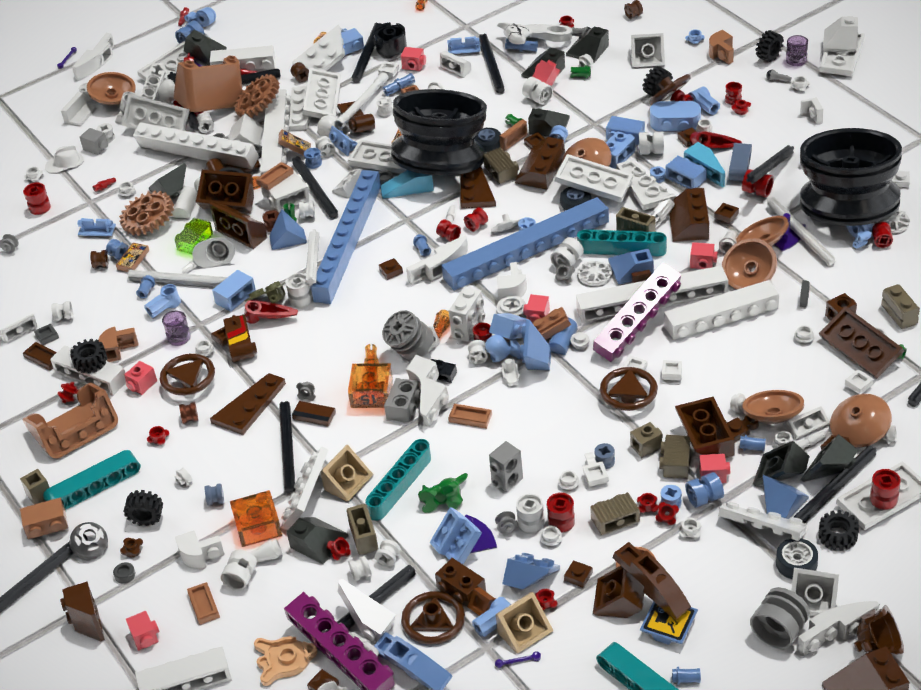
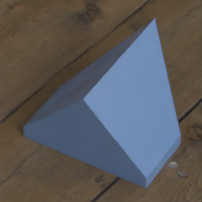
M281 208L269 236L272 250L307 243L304 229Z
M763 475L766 514L775 512L781 514L782 518L789 519L809 499L807 494L793 486Z

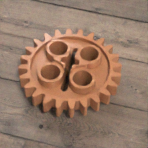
M266 74L265 76L262 75L260 79L256 78L255 82L251 81V85H247L246 89L242 90V94L238 96L239 99L235 101L237 103L234 105L235 113L240 118L244 114L251 118L254 115L258 116V113L260 111L263 112L264 108H268V104L272 103V99L276 98L275 94L279 93L280 83L271 74Z
M154 190L152 194L149 191L146 195L142 193L140 198L135 197V201H129L130 205L124 206L126 210L121 211L122 215L119 216L121 219L119 222L127 234L131 233L132 236L135 234L140 236L141 233L145 236L148 231L153 233V229L159 230V226H164V221H169L168 217L173 216V201L166 192L162 193V191H159L157 193Z

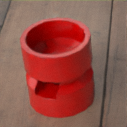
M748 169L742 181V191L748 193L756 191V195L767 198L773 188L774 176L766 174L754 184H751L746 179H748L747 175L753 170Z
M35 182L24 188L23 194L31 214L41 215L50 210L51 204L44 184Z
M880 469L873 474L870 502L876 508L888 510L897 505L901 483L898 473L890 469Z
M560 492L549 496L546 504L548 525L557 527L561 533L571 530L575 525L573 498L569 494Z

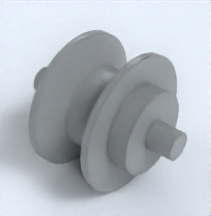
M4 234L0 240V247L6 252H14L15 247L19 245L18 239L11 234Z
M503 511L495 517V523L499 532L511 533L517 528L518 522L515 520L516 517L513 512Z

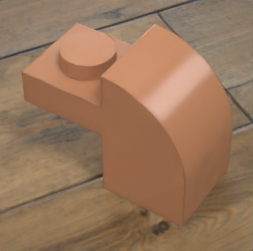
M723 29L712 34L709 38V56L712 60L718 57L727 64L733 62V36Z
M114 326L105 330L98 338L99 342H102L108 362L122 360L120 349L139 346L134 327L117 331Z

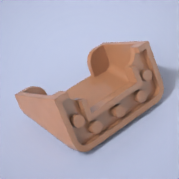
M227 56L223 59V64L198 67L190 60L177 64L173 99L183 108L190 109V112H201L231 108L237 104L235 101L242 94L243 87L240 61L235 56Z
M90 382L78 390L77 399L80 405L47 423L43 416L37 413L30 414L22 420L44 451L52 458H60L116 427L118 416L106 390Z

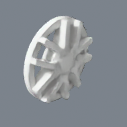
M898 209L894 215L879 222H886L891 228L895 227V229H891V233H900L909 227L910 218L906 211Z

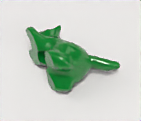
M463 473L457 478H445L439 484L430 488L422 485V490L418 493L419 501L425 503L422 511L430 513L442 504H446L448 508H458L463 502L460 484L466 480L468 473Z

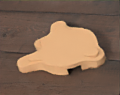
M292 636L282 637L277 640L257 638L254 641V647L257 651L264 654V656L259 657L256 661L257 666L263 670L260 676L262 685L269 686L279 678L300 674L306 669L310 661L316 657L317 647L313 643L305 641L302 643Z

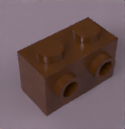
M451 558L435 573L437 589L440 592L452 595L455 600L468 607L475 588L480 587L486 591L485 578L454 558Z

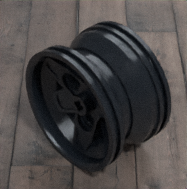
M421 89L398 95L393 100L394 122L402 135L391 144L392 161L406 170L428 175H458L478 169L484 161V148L475 137L484 127L487 112L486 103L474 95L445 89Z
M864 128L833 129L817 133L806 139L800 147V163L804 174L809 179L800 191V207L802 211L817 221L844 226L876 223L894 215L900 207L901 192L898 185L892 179L898 172L902 161L901 143L887 133Z

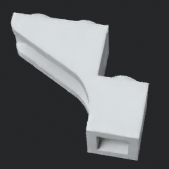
M415 355L406 371L409 380L418 381L421 387L420 413L423 416V423L430 426L433 420L437 419L442 406L447 404L449 394L446 385L436 381L439 376L436 362Z

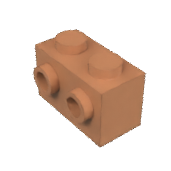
M61 497L20 508L22 525L28 540L69 528Z

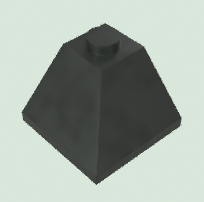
M592 27L576 40L566 52V56L579 59L580 56L588 54L593 59V63H595L609 46V30L601 27Z
M193 30L185 39L183 52L190 53V56L210 66L211 51L226 50L227 47L205 34Z
M556 48L547 49L536 57L521 74V77L527 79L532 77L536 65L541 60L545 62L550 60L557 64L556 68L560 70V74L565 68V51Z
M532 108L528 117L529 135L538 132L541 136L549 137L554 126L561 125L565 128L567 127L570 115Z
M183 163L160 177L148 189L152 193L154 190L157 193L159 191H162V193L166 192L171 200L179 196L178 192L183 189L187 165Z
M838 434L818 453L800 480L806 482L840 473L845 467L849 469L856 461L854 456L858 449Z
M794 441L764 453L753 485H763V475L779 481L804 473L810 456Z
M316 517L299 518L287 531L291 549L323 565L332 556L331 550L327 548V543L335 541L338 537L346 540L349 536L348 533Z

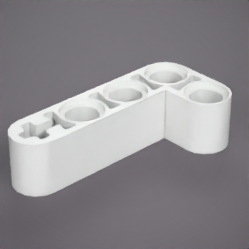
M160 63L152 64L141 94L129 91L123 93L120 109L123 112L125 111L128 94L155 100L159 85L164 76L165 67Z

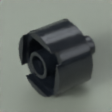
M387 22L376 27L374 32L376 51L384 55L385 58H393L395 55L401 54L404 48L407 47L405 27L402 24L396 23V25H391V22Z

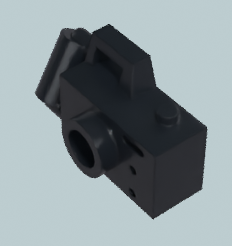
M431 359V361L436 362L439 371L437 380L452 383L457 373L456 364Z

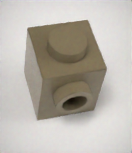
M648 422L630 432V446L643 458L661 449L663 434L658 427L656 428L651 422Z
M39 469L20 478L26 495L34 505L45 501L43 493L49 488V484Z

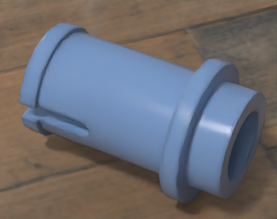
M421 234L416 235L413 239L414 246L418 248L421 256H428L431 253V248L427 244V238Z
M146 275L141 279L142 283L136 291V295L140 298H146L150 289L155 285V279L150 275Z
M747 435L745 437L741 436L740 449H743V451L749 449L764 452L766 439L747 437Z
M678 666L676 669H672V683H677V685L690 682L701 683L700 668L679 669Z

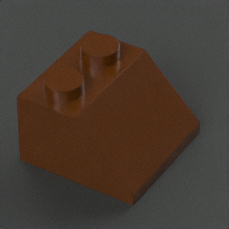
M622 566L615 568L597 578L592 614L595 616L628 618L639 613L644 605V586Z
M88 581L62 589L64 598H61L60 602L63 611H67L65 614L68 624H73L75 631L98 641H104L105 638L98 608Z

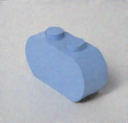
M658 101L650 107V126L656 131H684L691 127L696 130L698 121L701 120V107L694 101Z

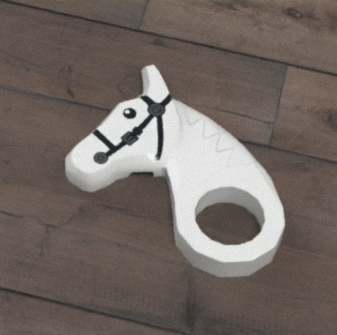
M499 22L497 24V27L504 29V35L513 44H525L526 37H534L552 42H565L572 39L573 33L572 28L565 25H522L508 22Z

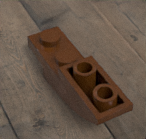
M628 542L614 552L612 558L644 586L643 592L675 621L691 609L690 603L678 584L647 550L641 553Z

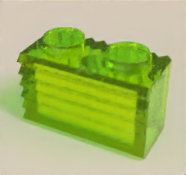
M193 217L189 223L185 224L181 233L175 236L174 241L177 251L192 254L194 247L199 242L211 238V235L213 236L211 222Z

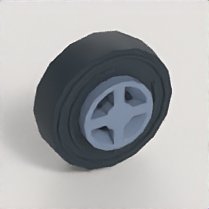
M482 128L475 139L483 146L484 152H490L500 147L499 135H501V132L495 128Z
M573 187L565 188L560 194V204L565 210L592 199L591 193Z

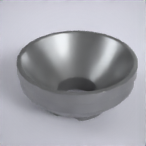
M81 523L74 528L70 535V548L80 558L95 559L101 556L108 546L107 533L97 523ZM91 531L96 535V538L93 541H86L83 534Z

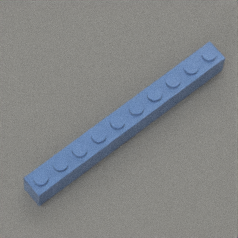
M361 171L318 268L316 283H313V286H311L313 301L316 303L332 304L381 189L379 171Z
M598 197L593 198L441 265L443 279L455 291L509 267L512 262L518 263L561 244L568 237L574 238L581 230H592L608 223L609 208Z

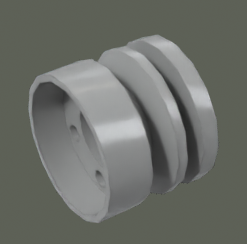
M400 310L390 316L382 330V337L385 343L407 360H413L415 355L424 356L432 346V330L408 310Z
M781 587L771 588L762 600L761 605L751 616L750 626L756 636L766 644L780 649L789 648L809 619L810 609L807 603L795 592Z

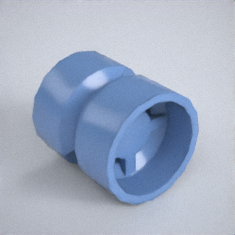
M195 20L189 22L185 27L175 32L177 42L179 44L184 42L193 30L205 34L202 26Z
M715 472L702 476L701 480L696 478L685 483L686 494L690 503L695 508L707 504L708 500L713 502L724 497L722 482Z

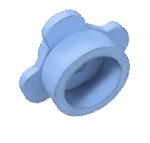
M694 29L689 31V36H686L685 39L692 44H698L701 40L705 39V36L702 35L700 30Z

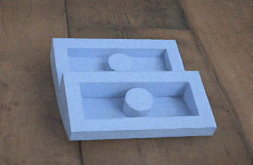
M450 507L430 540V544L439 554L445 555L449 560L454 558L461 564H464L482 532L460 512Z

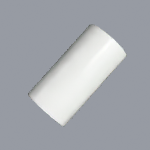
M447 51L440 52V67L463 78L470 73L471 62Z
M191 186L183 187L174 206V211H172L173 218H190L196 204L197 190Z

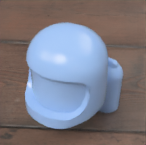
M205 7L196 13L190 12L184 16V19L188 23L195 20L202 27H207L216 20V13L212 8Z
M874 223L846 226L849 233L855 237L853 242L854 248L857 249L868 243Z
M493 335L487 339L485 349L490 353V358L493 362H500L509 354L519 360L522 359V356H520L521 346L516 339H510L507 342L500 335Z

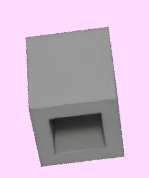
M89 128L79 136L82 148L85 151L99 155L108 147L104 132Z

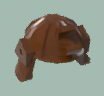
M887 605L880 608L878 612H876V609H873L860 617L861 623L857 629L858 641L854 643L857 652L864 650L867 653L887 647L891 654L898 655L904 653V644L898 625Z

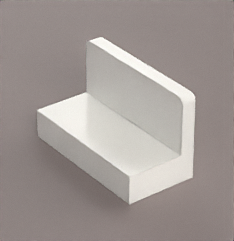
M77 92L61 109L64 123L82 126L97 109V106L86 103L84 94Z

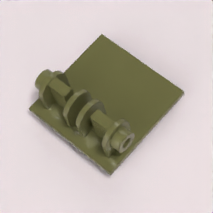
M276 281L266 286V290H263V287L248 294L249 298L244 301L247 302L267 294L271 303H277L286 295L282 286L285 282L280 284L279 281Z

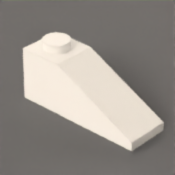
M340 579L337 592L359 630L368 640L378 642L383 634L388 632L394 624L396 614Z

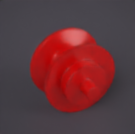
M74 382L61 384L63 391H59L57 394L63 400L62 403L74 402L76 398L73 395L78 392Z

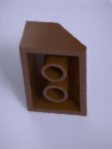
M547 137L534 145L515 179V183L548 190L565 154L564 140Z
M202 169L196 203L202 209H210L209 203L215 202L229 206L239 212L251 213L254 200L252 174Z
M704 188L685 189L672 200L675 203L669 214L673 242L708 240L710 223Z
M215 202L209 203L216 231L252 249L268 238L264 223L229 206Z
M714 396L675 406L678 417L695 452L701 455L725 454V458L735 456V438Z

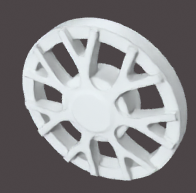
M588 261L579 267L577 272L578 279L583 284L589 286H600L610 281L612 269L604 262Z

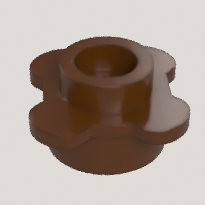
M128 537L123 540L124 545L120 549L122 555L133 558L141 553V545L143 544L141 538L134 539Z

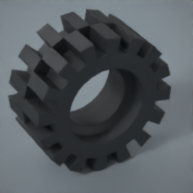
M772 30L765 31V34H762V38H759V43L756 44L758 46L755 49L757 57L767 62L776 60V56L778 57L779 52L782 51L781 47L784 45L782 44L784 37Z
M660 66L653 67V70L650 69V73H647L645 75L647 77L643 79L645 83L642 84V89L652 97L661 90L658 83L667 77L671 80L673 79L672 73Z
M84 339L83 343L77 342L78 346L74 345L73 349L70 350V357L74 368L78 372L81 370V373H85V371L91 373V370L96 372L97 368H103L102 364L105 365L107 360L103 343L97 339L95 341L93 339H89V341Z
M135 490L134 493L131 492L127 496L123 510L124 516L127 517L128 521L132 520L133 524L138 522L139 526L143 524L145 526L155 525L161 518L163 509L161 497L157 498L158 495L156 493L152 495V491L145 493V490H141V492Z
M832 510L830 515L825 513L824 517H821L818 537L821 539L820 542L822 544L825 543V547L829 548L832 546L834 551H836V548H839V551H843L844 547L848 550L857 542L859 533L858 520H855L854 515L849 516L847 511L842 514V510H838L837 513ZM832 528H842V529L846 530L847 532H845V533H835V532H833V531L830 530V529H832Z

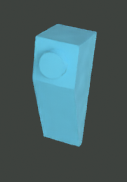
M697 142L684 151V158H688L691 162L702 165L707 169V179L721 187L725 186V171L710 148Z
M406 170L381 185L382 198L434 191L432 175Z

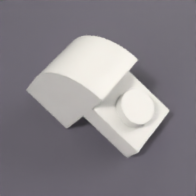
M517 262L510 263L511 275L496 276L499 301L507 296L523 297L527 291L526 274H522V269H518Z
M195 530L174 536L181 559L188 567L195 569L206 568L205 561L225 555L219 535L200 542Z

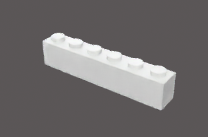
M770 280L665 311L664 326L673 340L777 309L779 308V293Z

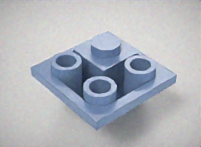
M649 249L608 258L617 284L632 282L631 273L650 270L651 275L654 273V260Z
M526 320V325L522 326L524 345L520 347L522 363H525L527 370H550V345L530 320Z
M529 553L515 554L514 557L507 559L502 584L523 590L560 570V565L554 564L555 560L549 558H542V560L534 559V555Z

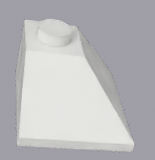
M841 16L825 28L823 51L857 52L858 17Z
M664 33L631 35L632 68L665 66Z

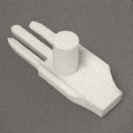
M671 198L661 201L651 212V216L656 217L655 222L657 224L655 228L671 213L675 205Z
M508 213L503 214V222L492 227L491 233L510 230L518 226L520 219L510 220Z
M507 356L505 362L504 360L501 361L503 378L509 386L518 385L520 376L518 365L515 364L513 356H510L511 359Z

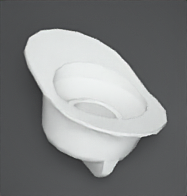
M74 145L62 146L56 150L54 157L46 162L45 170L48 173L62 172L82 164L84 157L77 152Z
M216 237L199 242L194 247L192 256L195 263L200 267L211 268L229 263L234 258L235 248L228 239Z

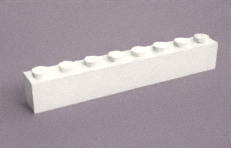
M278 89L279 93L275 94L276 98L272 99V103L268 104V108H265L261 175L280 162L287 165V157L285 155H288V148L278 144L281 129L289 132L291 96L287 95L286 89Z
M140 122L133 134L141 148L207 161L218 158L223 164L253 169L259 158L254 145L251 143Z
M717 266L681 273L680 288L676 293L672 292L669 301L660 307L728 293V278L723 267ZM646 281L576 294V308L581 322L585 323L615 317Z

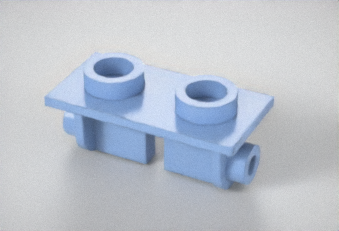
M465 37V42H462V38H450V40H447L449 53L480 52L479 37Z
M331 126L330 140L335 147L349 156V152L353 151L358 143L349 139L342 130Z
M81 218L77 222L78 227H81L78 235L112 236L116 224L110 219H96V223H94L93 219Z

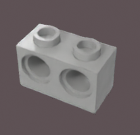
M395 379L384 405L387 420L409 423L411 416L416 413L417 401H420L421 390L419 389L418 381Z
M505 441L489 454L491 482L495 487L507 492L523 479L521 450Z

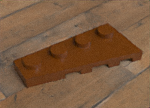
M268 373L210 417L211 424L244 435L285 386V378Z

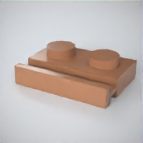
M563 307L554 309L545 317L533 322L545 340L571 325Z

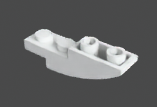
M106 32L93 50L86 49L72 68L76 80L79 81L93 74L114 56L112 49L115 44L112 33Z
M464 235L435 248L434 255L406 267L408 282L413 285L426 278L433 281L443 275L441 265L467 254V236Z
M877 601L855 602L829 609L809 619V630L798 636L797 651L804 656L810 651L814 652L827 640H833L837 634L843 639L850 635H856L858 625L861 623L860 617L873 609H876V612H878L880 603Z

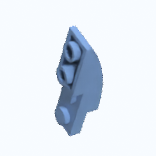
M385 632L374 645L379 651L378 656L402 669L409 677L431 690H443L453 677L452 674L433 659L398 636L394 637Z

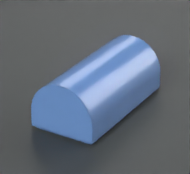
M569 318L571 323L569 327L551 337L549 345L552 353L566 355L571 345L570 339L578 330L577 323L573 319Z

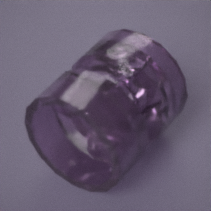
M802 35L789 37L786 47V62L791 66L806 64L808 39Z
M178 310L166 313L162 318V324L168 343L173 346L186 344L191 338V333L185 313Z

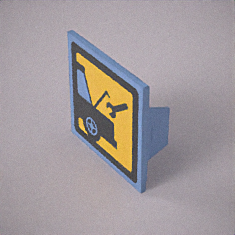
M653 601L640 631L651 634L655 641L670 645L672 641L683 644L698 609L691 607L689 611L675 621Z

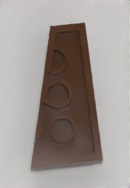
M482 167L461 174V209L496 207L495 198Z

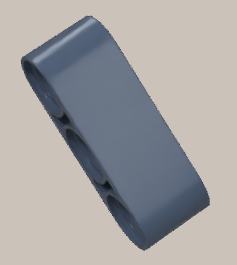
M734 143L728 180L743 181L750 165L752 144Z

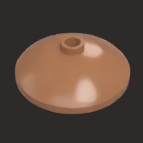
M119 72L100 73L92 77L87 83L88 95L96 102L105 105H118L121 102L123 93L128 91L135 93L136 91L133 79Z
M585 138L568 148L562 162L566 155L569 154L609 167L612 155L610 148L603 140Z
M773 216L757 221L745 228L737 236V242L756 238L767 242L772 247L786 233L789 227L788 219L784 216Z
M756 238L744 239L735 243L726 252L722 261V267L728 278V284L738 290L771 280L777 268V256L773 248L767 242Z
M767 390L749 396L744 400L742 406L743 412L751 419L767 424H778L796 417L804 409L805 404L803 397L795 392Z
M857 394L842 401L833 411L830 419L831 432L833 435L839 434L843 437H849L850 444L855 448L872 445L883 438L888 432L892 422L891 410L888 404L876 395Z

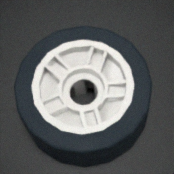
M791 538L787 539L777 548L776 567L784 577L792 580L794 568L816 571L818 567V550L814 544L803 538L799 541Z

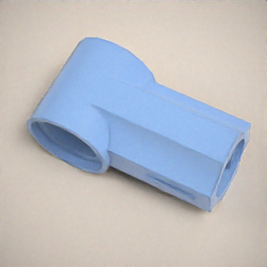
M705 86L688 93L693 96L694 102L698 103L707 113L714 115L720 109V103L710 96L709 90Z
M167 284L163 286L160 290L161 294L144 305L150 317L154 318L165 309L175 308L180 305L181 299L175 285Z
M504 597L495 599L489 610L472 621V626L480 637H485L497 629L496 614L511 605Z

